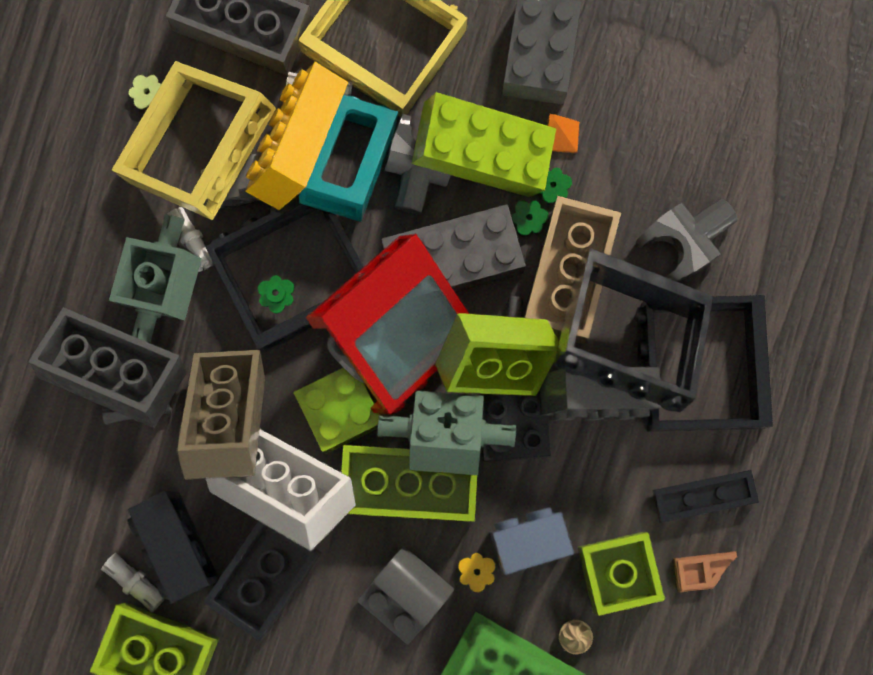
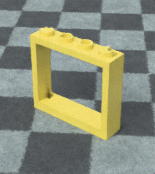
M327 0L298 39L301 52L344 80L352 82V86L381 105L398 111V116L400 117L402 114L409 113L467 30V17L460 13L455 5L448 6L441 0H404L451 30L404 95L321 41L350 1Z
M175 61L112 171L133 186L213 220L276 107L259 91ZM195 84L243 103L192 193L189 194L142 172L192 85ZM206 199H208L206 206H204L203 204L205 203Z

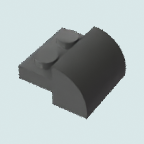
M403 546L357 601L404 643L409 645L443 606L454 591V588L408 548Z

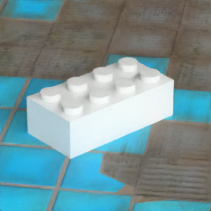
M262 430L259 431L255 476L206 478L209 491L310 551L355 506L350 477Z

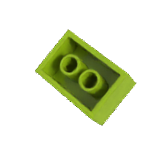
M457 313L435 365L447 392L536 396L555 361L559 341L546 319Z
M129 603L119 604L114 609L90 672L97 675H205L219 637L153 612L151 613Z

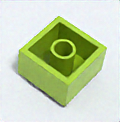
M344 368L293 392L322 452L325 454L378 429L379 413H373L370 407L374 403L364 383L355 379Z
M639 532L577 547L594 614L600 616L665 600L648 532Z

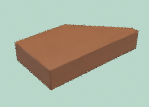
M736 551L673 558L678 592L713 589L731 562L736 559Z

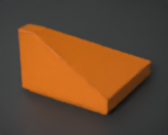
M549 114L547 126L556 128L552 151L577 153L579 121Z

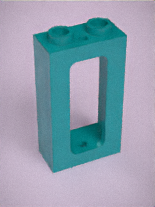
M343 95L306 188L299 193V203L362 222L396 130L398 111L391 110L383 105L362 101L354 96ZM344 120L374 129L355 181L350 188H344L322 180V175Z

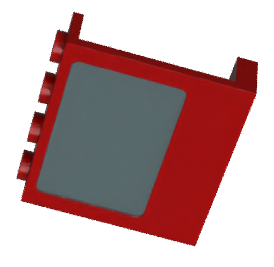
M410 234L396 238L310 313L306 319L313 329L326 328L377 399V402L370 407L373 413L391 415L400 411L406 404L405 400L412 393L423 389L428 383L427 379L434 372L438 371L435 363L457 313H469L418 235Z

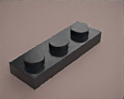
M752 470L652 490L659 523L759 503Z

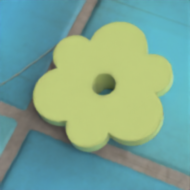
M139 75L134 78V87L130 88L129 95L134 99L135 106L138 109H146L150 105L161 86L156 76L151 75L146 78L143 75Z

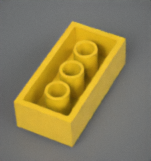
M314 62L306 71L303 69L299 71L292 85L290 83L286 85L279 99L283 102L281 109H276L268 124L272 127L269 135L266 134L257 149L261 153L260 158L252 163L246 174V178L250 181L245 192L277 210H281L306 188L348 81Z

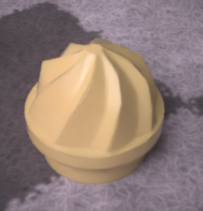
M570 620L561 627L559 641L567 652L582 654L590 648L593 634L585 622Z

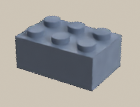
M544 508L527 513V521L519 523L517 518H511L495 523V530L489 532L500 571L506 575L574 554L561 512L552 513L551 508Z

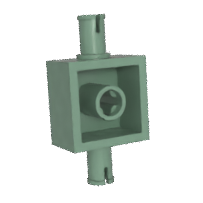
M164 214L158 242L152 243L126 237L109 298L111 302L135 309V312H138L132 336L150 344L157 318L166 316L185 321L202 258L184 249L177 248L185 220L173 215L170 217L168 214Z
M416 391L414 414H410V418L383 416L380 414L378 436L403 437L411 441L409 470L478 475L480 447H484V444L515 447L516 425L485 424V420H482L484 396Z

